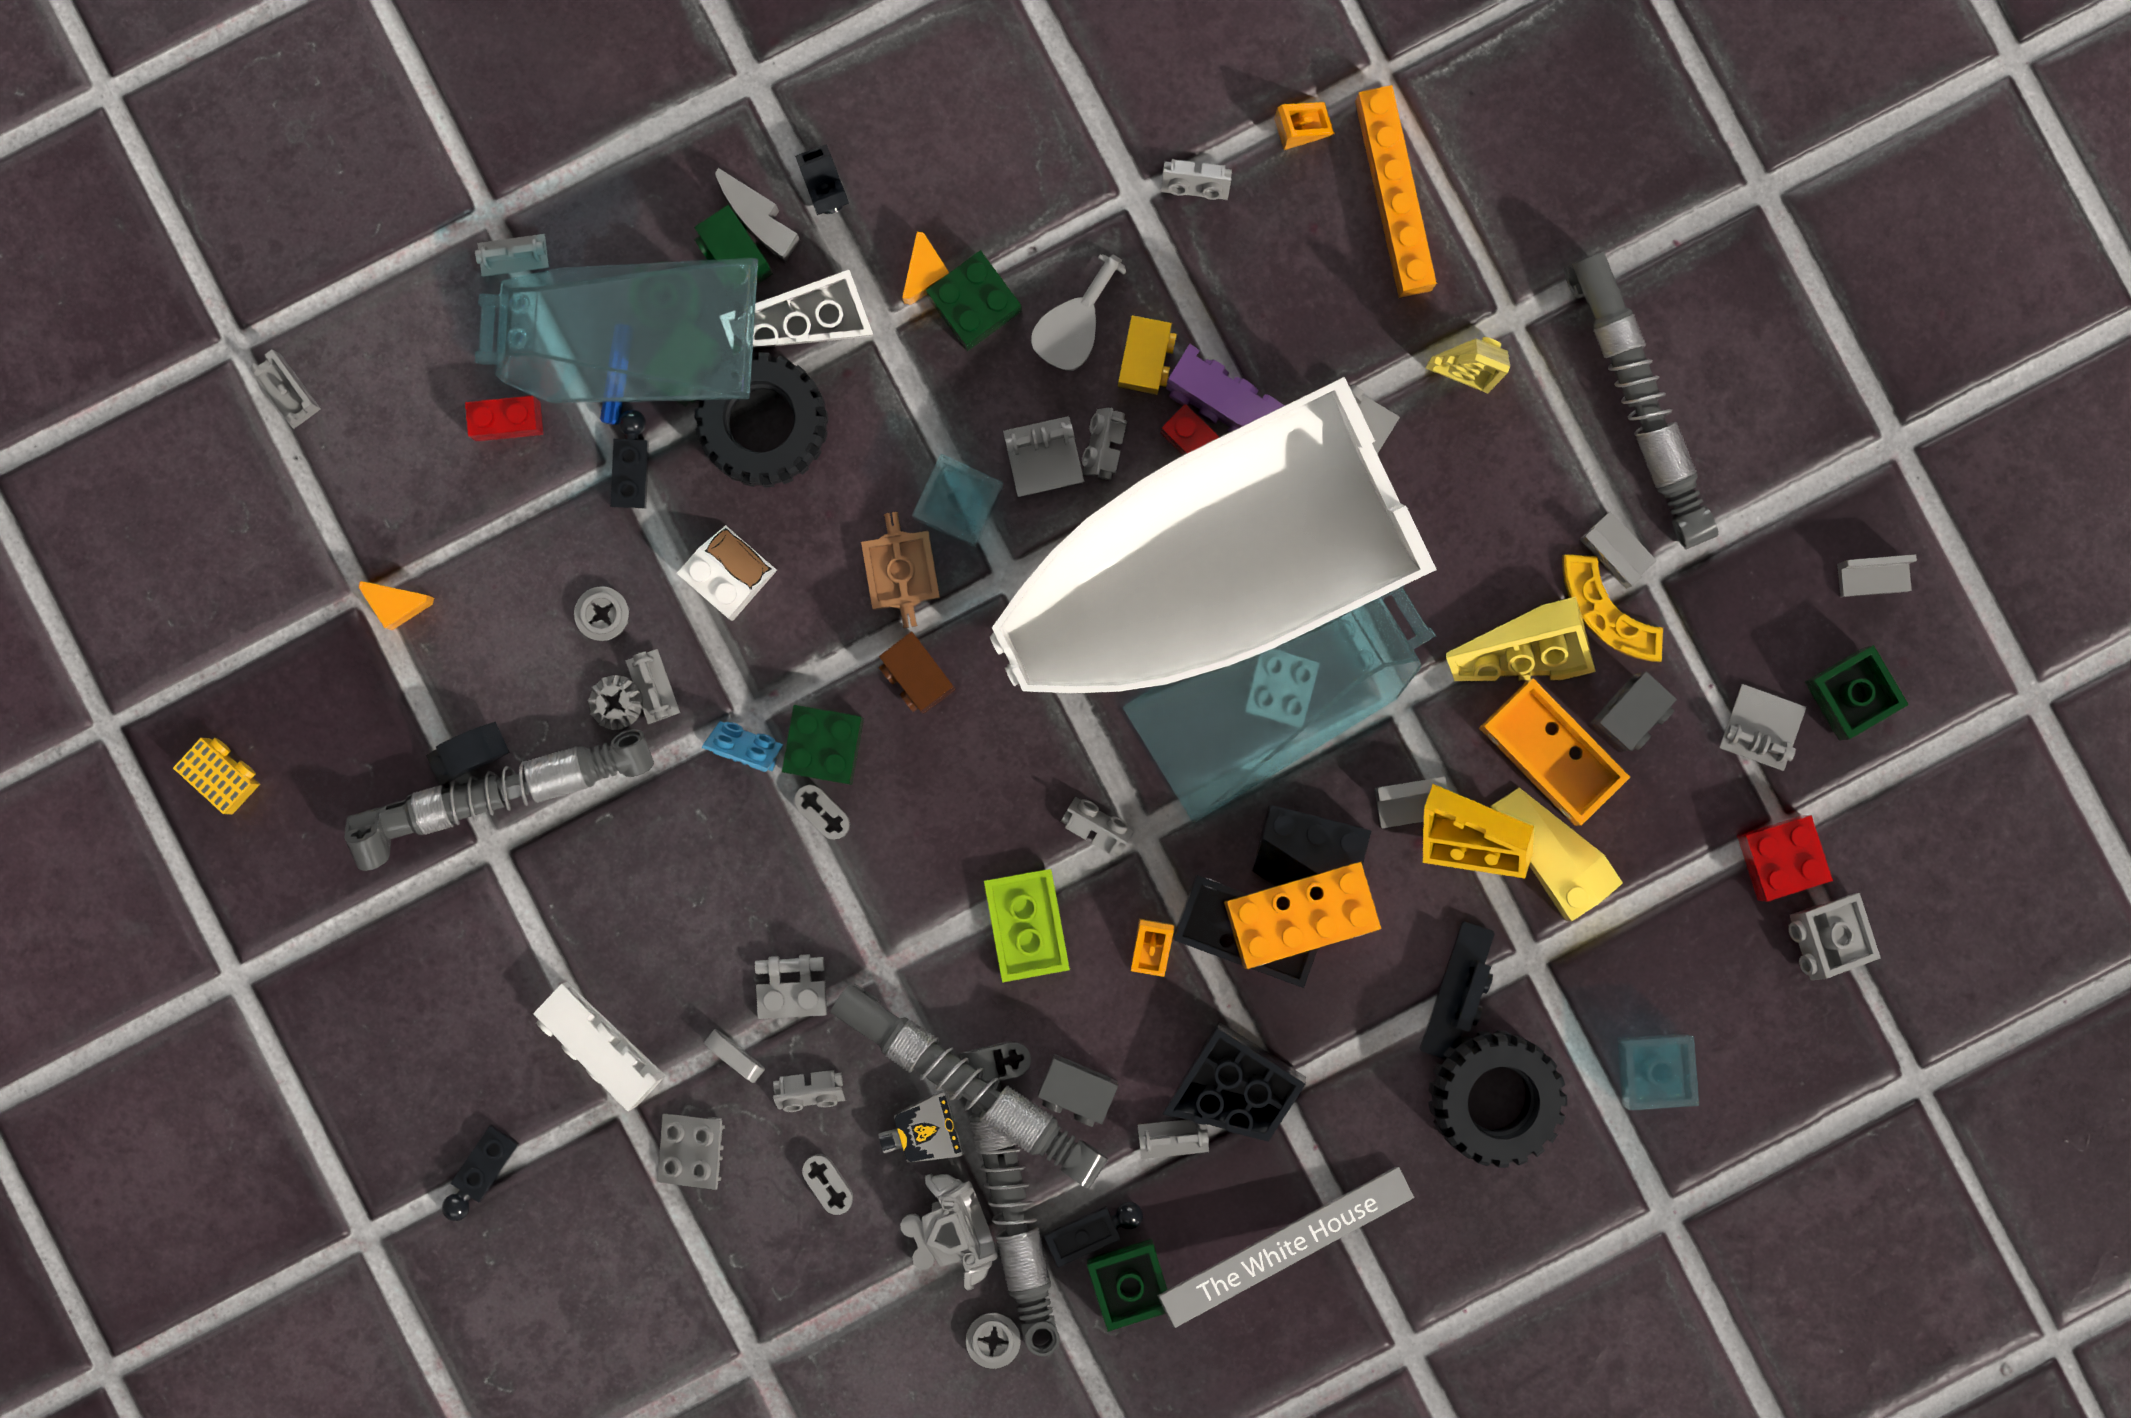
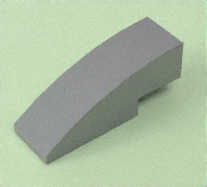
M718 168L715 172L716 178L737 217L767 250L786 263L800 242L798 234L774 219L779 212L775 203Z

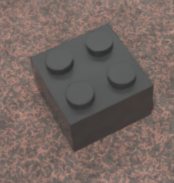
M1647 671L1635 674L1588 726L1617 752L1633 751L1634 749L1638 751L1651 738L1648 731L1657 724L1662 725L1673 714L1675 710L1671 706L1677 699Z
M1054 1054L1038 1091V1098L1043 1099L1042 1106L1061 1113L1063 1108L1074 1112L1075 1120L1093 1127L1094 1122L1103 1124L1118 1088V1082L1116 1079Z

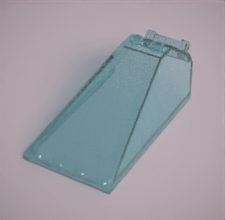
M738 258L566 267L509 278L501 282L500 294H479L478 305L482 306L479 351L475 352V363L496 365L495 375L504 384L555 404L750 399L758 259ZM499 307L497 352H492L495 308Z
M1404 586L1271 650L1230 666L1156 686L1122 707L1193 824L1398 699L1422 667L1414 649L1436 636L1431 627L1427 628L1404 591ZM1390 595L1393 597L1414 631L1415 637L1410 640L1406 639L1383 602V599Z

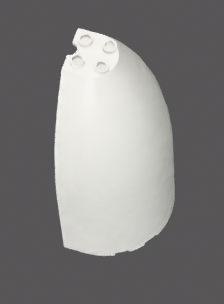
M1345 377L1175 459L1138 481L1087 517L1049 553L1027 579L992 627L994 633L990 636L991 642L998 655L1005 652L1010 662L1005 667V670L1013 686L1020 684L1022 691L1093 693L1119 692L1169 684L1230 666L1271 650L1437 570L1406 505L1400 503L1372 445L1375 442L1373 435Z

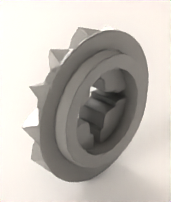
M591 588L584 592L576 603L574 610L576 625L590 639L608 641L619 636L628 624L629 607L624 597L612 588ZM593 603L602 608L614 605L608 612L611 625L603 620L591 624L597 615Z
M619 675L602 678L592 687L590 698L587 700L590 705V715L594 717L600 726L611 730L624 729L633 724L639 717L642 709V696L637 685L632 680ZM620 693L618 702L626 710L614 708L611 712H608L610 703L604 695L615 697Z
M997 1312L982 1314L971 1323L966 1334V1347L970 1357L977 1364L985 1368L997 1369L1008 1365L1017 1356L1021 1345L1018 1327L1010 1317ZM993 1326H996L998 1337L1004 1341H1009V1343L997 1344L994 1353L990 1354L989 1343L983 1339H978V1337L990 1336Z

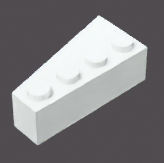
M850 270L720 316L734 351L873 336Z
M568 982L562 983L533 1013L539 1019L536 1022L538 1027L548 1036L554 1035L563 1044L561 1048L572 1059L578 1060L586 1068V1072L596 1082L601 1084L627 1111L638 1106L666 1076Z

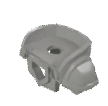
M932 1173L925 1176V1184L934 1196L938 1198V1201L932 1203V1212L922 1216V1218L917 1214H908L902 1219L900 1224L903 1234L908 1237H914L918 1248L912 1256L913 1263L917 1268L925 1270L932 1267L935 1260L940 1267L962 1261L965 1269L964 1288L968 1291L972 1290L975 1284L981 1282L986 1277L988 1269L992 1266V1261L997 1259V1250L984 1213L970 1181L963 1183L960 1179H955L949 1174L935 1176Z

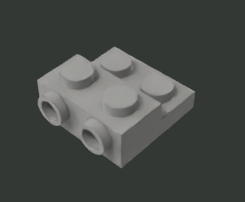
M1860 893L1850 894L1826 904L1816 905L1790 915L1792 923L1789 925V934L1795 942L1799 943L1803 955L1799 959L1800 968L1806 975H1809L1810 980L1827 979L1881 958Z

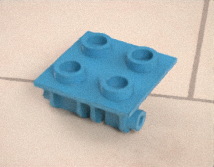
M719 721L702 745V748L714 752L713 754L727 759L731 758L735 762L740 761L743 765L748 764L749 767L762 772L767 770L773 772L777 762L776 757L783 747V744L775 742V739L769 735L753 734L743 730L736 723H723Z

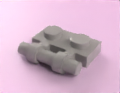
M810 954L799 955V958L780 959L779 956H769L768 960L755 961V973L769 974L770 983L756 985L758 1019L827 1015L826 980L812 981L811 972L824 971V957L811 958ZM800 972L801 982L781 983V973Z

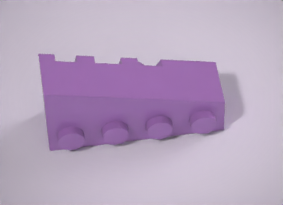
M1191 344L1188 345L1170 375L1166 387L1171 392L1169 395L1171 399L1181 405H1188V403L1200 409L1198 414L1214 424L1219 420L1229 426L1227 430L1229 433L1285 406L1270 395L1265 394L1263 398L1258 396L1259 390L1244 378L1235 377L1234 380L1229 378V372L1225 369V366L1216 360L1206 359L1203 361L1197 357L1200 350Z

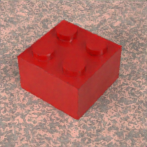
M1801 815L1737 835L1758 901L1768 902L1833 881L1812 815Z

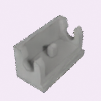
M271 349L264 354L267 359L260 365L252 364L250 369L290 426L295 429L321 410V408L284 357Z

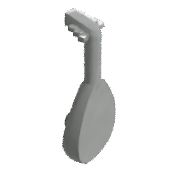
M1103 254L1099 255L1098 259L1103 261L1104 264L1083 297L1074 298L1055 307L1041 317L1032 332L1031 345L1039 357L1058 369L1074 371L1088 359L1095 340L1096 314L1094 303L1116 270L1122 274L1126 273L1125 265L1121 263L1122 259L1114 254L1110 257Z

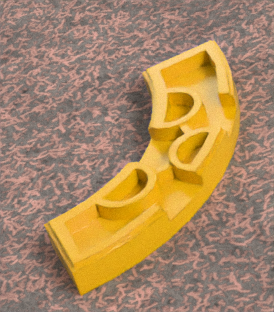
M1562 555V570L1569 598L1576 597L1583 622L1588 629L1601 641L1623 654L1645 661L1662 662L1663 628L1638 622L1622 613L1612 603L1601 581L1598 556Z

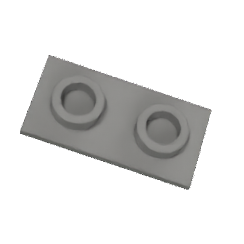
M1172 159L1171 162L1165 161L1161 192L1177 196L1205 197L1210 200H1228L1232 169H1225L1226 165L1202 163L1201 173H1194L1195 162Z
M545 234L477 243L478 250H475L477 264H480L482 277L549 268Z
M1113 408L1097 409L1090 421V443L1082 457L1083 475H1098V478L1111 480L1112 474H1116L1120 451L1111 449L1109 446L1110 442L1119 445L1123 442L1127 421L1124 420L1125 413L1113 411Z
M658 649L647 653L646 651L633 655V658L625 660L632 681L641 692L642 709L648 724L680 713Z
M1077 797L1073 799L1061 820L1066 825L1065 828L1085 840L1091 830L1096 832L1097 834L1092 844L1110 855L1115 853L1120 856L1134 832L1128 828L1127 823L1115 816L1110 817L1099 811V808L1093 802L1086 799L1080 800Z
M835 1070L810 1073L811 1085L805 1086L804 1074L782 1076L778 1081H773L774 1102L778 1109H783L786 1112L800 1111L803 1109V1106L816 1104L818 1107L835 1106L839 1101H846L842 1087H838L843 1086L842 1072L835 1073Z
M1188 1119L1138 1124L1141 1159L1209 1152L1207 1125L1194 1123Z

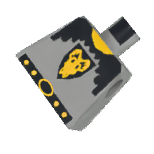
M941 1090L894 1114L897 1128L878 1134L884 1153L903 1148L907 1162L959 1157L964 1152L945 1090Z

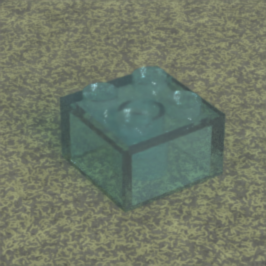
M940 454L913 511L912 517L928 527L976 548L1004 488V484L1000 480L944 454Z
M1689 1034L1617 1038L1622 1107L1628 1110L1699 1106L1694 1036Z

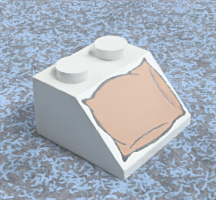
M725 525L696 550L677 574L722 614L733 621L777 570Z

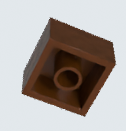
M912 631L879 655L883 661L879 669L892 685L897 681L904 689L899 695L913 712L919 709L920 712L925 714L956 690Z

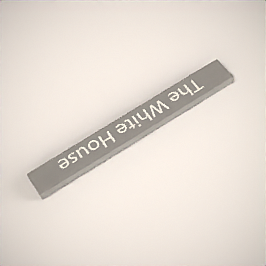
M1394 1167L1157 1296L1172 1327L1176 1328L1410 1201L1414 1196L1400 1168Z

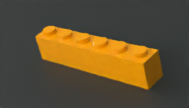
M1389 85L1361 91L1358 93L1355 104L1398 297L1401 298L1432 291L1437 282L1393 86Z

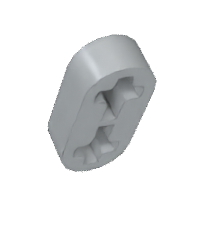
M806 785L797 791L794 799L796 808L823 836L833 840L846 836L850 830L849 817L822 789L817 786ZM805 792L808 794L816 792L819 795L816 802L823 808L820 812H817L811 806L806 809L803 807L802 804L805 802V799L802 795ZM825 812L832 818L842 817L843 821L840 825L843 830L840 833L835 830L831 833L827 831L826 828L829 826V823L822 816Z
M714 1029L704 1041V1044L714 1054L752 1083H755L765 1070L756 1059L717 1029Z
M823 1154L810 1156L802 1168V1175L828 1213L833 1215L846 1213L853 1203L851 1188L828 1156ZM815 1161L818 1165L824 1163L827 1166L824 1171V1175L828 1180L827 1183H824L818 1175L815 1177L810 1175L813 1169L812 1162ZM832 1185L837 1193L844 1192L846 1194L843 1200L845 1206L840 1207L838 1204L832 1206L829 1203L832 1194L827 1187Z

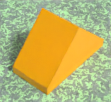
M1325 102L1282 104L1277 107L1274 120L1284 150L1334 134Z
M917 231L902 297L904 304L911 305L926 296V290L949 273L923 232Z
M360 581L359 589L384 628L394 630L433 605L434 598L428 595Z
M1139 919L1131 965L1132 972L1165 976L1174 933L1173 924Z

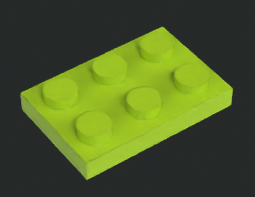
M1052 869L984 881L1002 982L1070 970Z

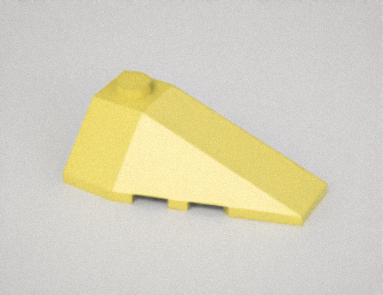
M1483 337L1482 340L1475 338L1432 356L1425 369L1488 394L1508 373L1510 361L1508 351L1501 348L1502 344L1500 342Z
M1576 597L1541 605L1446 653L1454 681H1496L1500 676H1518V680L1521 681L1530 680L1531 676L1549 675L1550 680H1564L1596 672Z
M1518 787L1490 806L1496 811L1534 826L1533 855L1529 866L1564 920H1575L1601 903L1623 884L1602 852Z

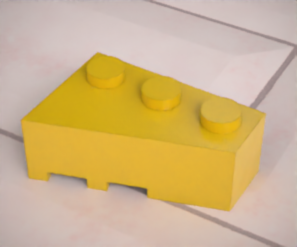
M1432 784L1424 806L1423 863L1525 878L1533 855L1534 826Z

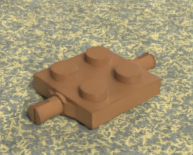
M892 512L894 526H892L890 513H886L884 516L887 534L876 540L861 542L872 609L877 610L889 607L900 609L903 629L910 628L908 614L911 627H916L918 625L916 623L914 606L924 601L940 599L929 531L917 533L901 532L898 512Z

